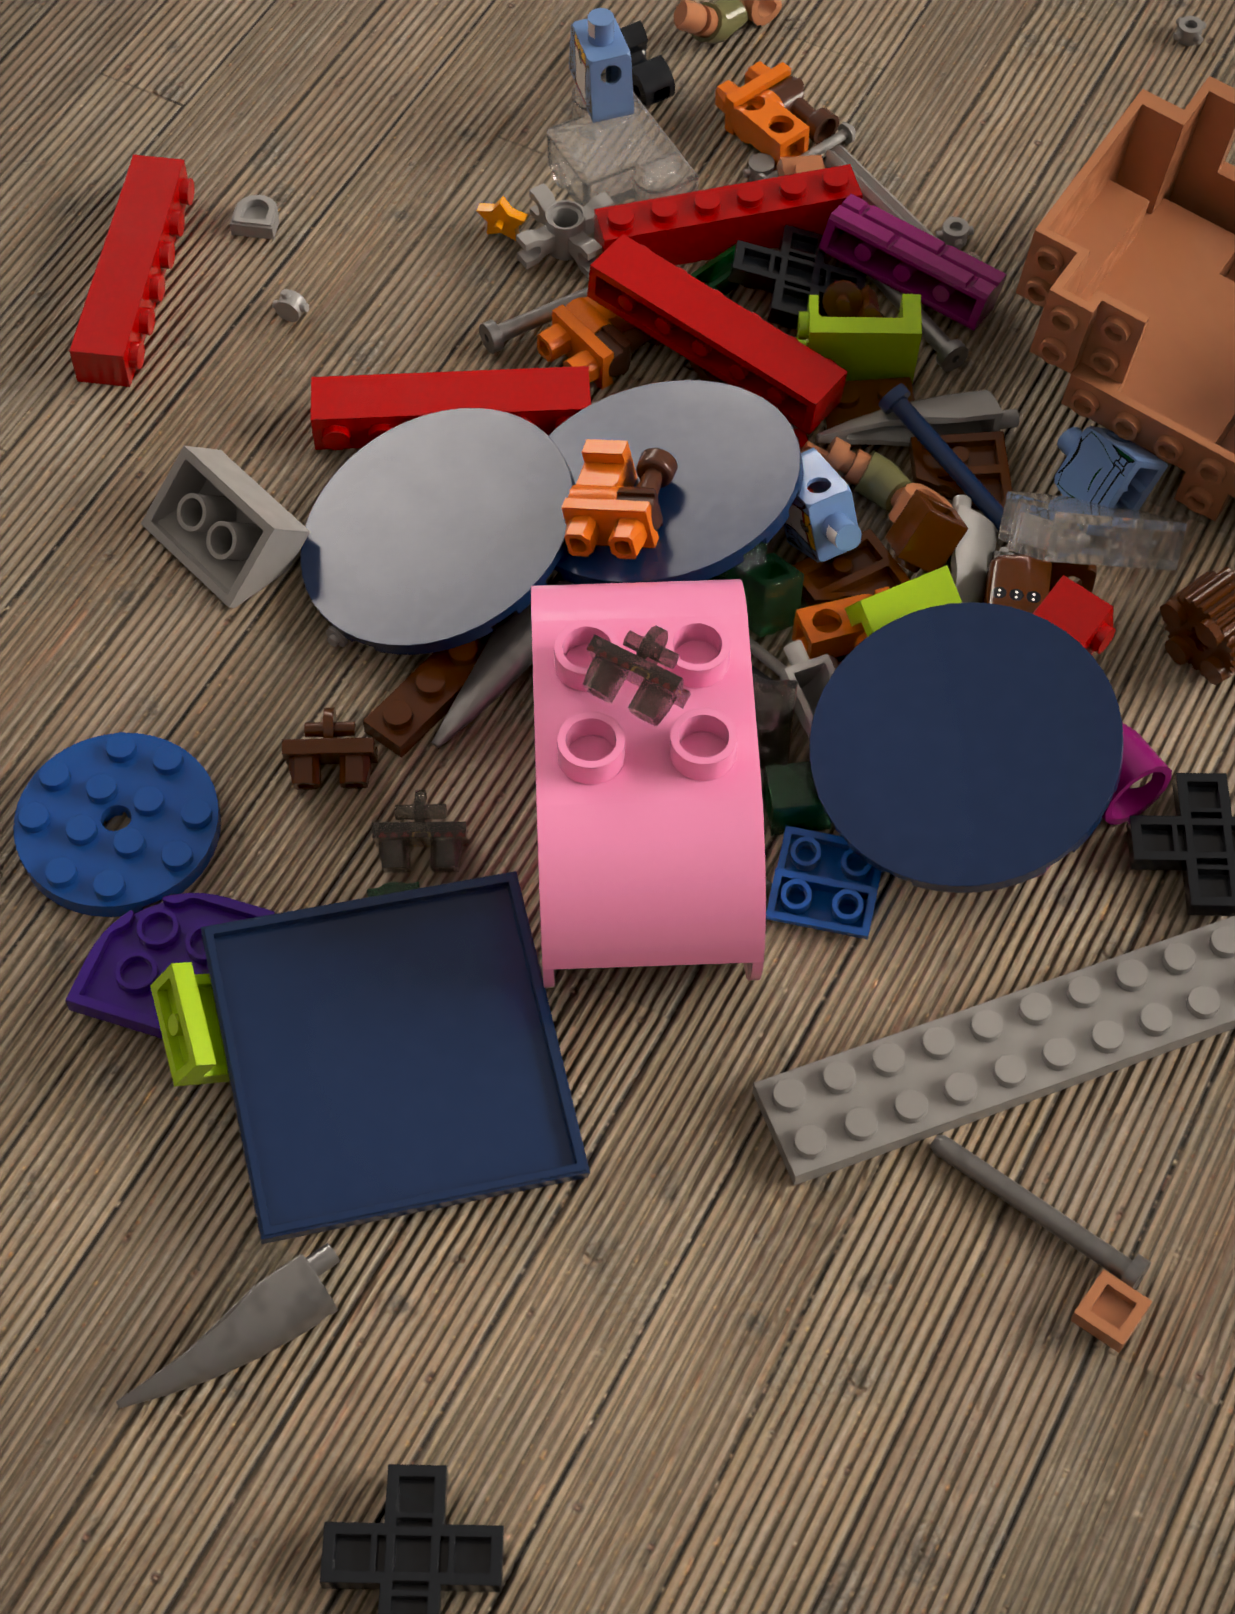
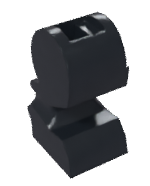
M641 20L620 28L631 54L634 102L643 109L674 96V78L664 58L661 55L649 60L646 58L648 38Z

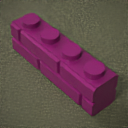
M850 194L831 213L819 245L820 251L903 294H921L922 304L973 331L977 329L983 319L993 310L1007 277V274L953 246L946 245L944 241L874 205H869L868 202L853 194Z

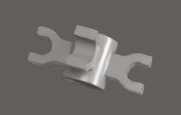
M544 183L530 189L529 196L536 203L535 206L530 208V215L544 226L535 230H525L516 235V241L524 249L517 252V259L526 269L538 264L548 254L564 261L575 259L580 270L589 278L590 265L596 260V256L602 254V246L595 239L588 236V234L594 232V209L614 206V201L603 192L593 197L582 207L577 202L570 200L556 201L554 195Z

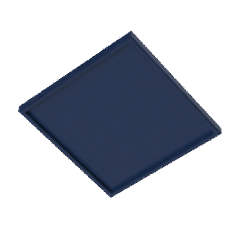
M517 871L201 927L204 952L261 1244L588 1178L590 1170L546 990L543 985V978Z

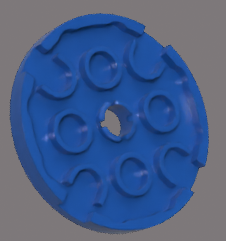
M125 732L106 734L86 739L64 749L48 760L33 775L23 790L17 804L13 825L14 841L21 863L32 883L47 898L77 913L99 917H121L130 910L134 914L143 910V906L157 902L164 896L183 893L200 877L210 863L218 845L221 831L220 807L210 776L198 760L183 748L165 739L146 734ZM123 812L131 819L127 827L118 831H110L104 826V821L108 822L115 816H122Z

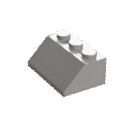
M183 446L141 522L144 528L229 608H236L287 572L310 534V531L222 450Z

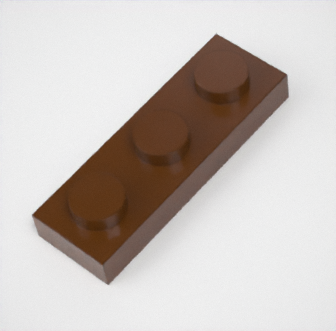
M477 639L452 649L432 653L363 720L364 732L402 758L448 713L486 643Z

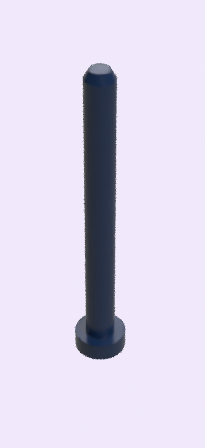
M901 383L891 389L878 403L881 410L886 415L892 412L895 413L962 491L972 499V502L985 517L994 523L996 529L1016 551L1022 553L1031 546L1030 537L908 401L907 398L911 392Z

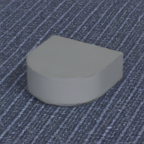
M250 195L241 199L236 204L230 221L231 235L274 240L279 225L278 207L273 199L264 195Z

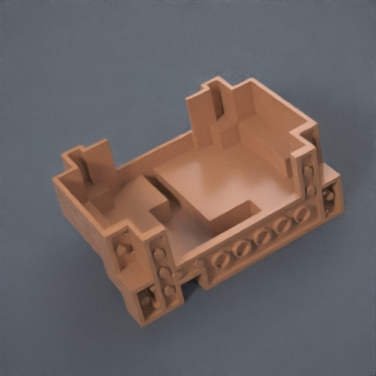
M1209 76L1185 109L1144 89L1140 91L1035 229L1016 293L1028 299L1031 303L1043 307L1029 352L1039 356L1048 364L1055 365L1071 374L1061 404L1069 407L1078 415L1087 417L1113 431L1120 438L1145 448L1161 460L1186 471L1174 499L1186 505L1193 512L1216 521L1231 497L1235 498V166L1226 162L1235 138V88Z

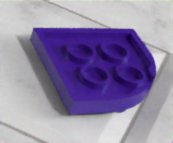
M207 893L173 894L162 897V903L148 907L135 914L130 910L112 923L93 945L65 1000L68 1009L163 1039L150 985L171 963L192 962L194 974H209L201 936V927L275 914V911Z

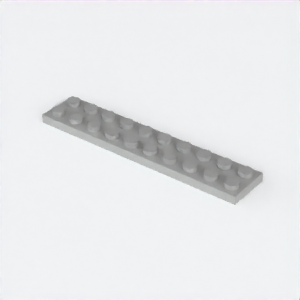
M1235 915L753 1083L752 1093L794 1186L1234 1029Z

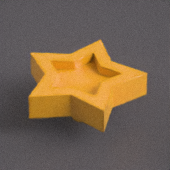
M504 196L496 204L480 203L476 210L487 222V234L502 233L515 241L516 235L520 233L519 226L525 222L528 214L512 208Z

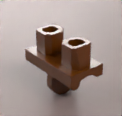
M840 280L829 285L824 292L823 306L829 317H885L880 312L877 293L868 285L860 291L858 286L851 281Z
M324 708L323 722H305V737L323 738L282 739V755L287 765H289L292 785L295 789L312 790L321 788V765L339 764L341 788H368L371 764L378 763V749L375 747L374 738H337L356 736L355 721L337 722L335 708Z

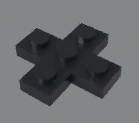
M785 224L778 251L737 240L728 281L749 289L770 292L771 299L767 322L775 323L788 329L798 330L799 311H807L809 295H818L819 306L824 307L823 296L829 285L835 281L846 280L857 285L861 291L865 287L866 275L825 264V253L819 250L823 235Z
M1176 773L1172 783L1176 816H1129L1126 829L1131 870H1182L1187 915L1234 916L1235 817H1232L1227 773Z
M388 1464L384 1523L324 1522L320 1584L322 1589L380 1590L378 1614H441L442 1591L502 1592L504 1525L446 1524L449 1474L447 1465Z

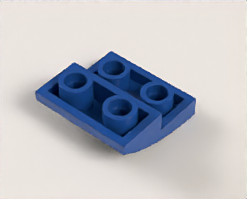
M786 825L778 865L775 869L766 919L868 940L882 872L865 862L850 849L849 844L842 836Z

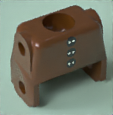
M1055 553L997 556L988 565L983 603L1009 606L1033 614L1063 575L1079 578V581L1074 582L1092 593L1097 575V567L1089 563L1090 558Z

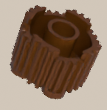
M1226 567L1217 574L1215 571L1202 574L1160 606L1162 620L1167 624L1164 628L1169 632V639L1165 642L1167 653L1179 665H1184L1185 663L1192 664L1195 670H1199L1201 675L1214 685L1235 674V570L1231 572L1230 568Z

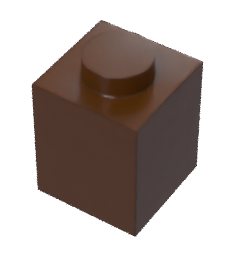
M916 489L885 537L895 552L893 558L897 563L914 573H917L920 568L931 572L945 565L967 532L968 527L954 508Z

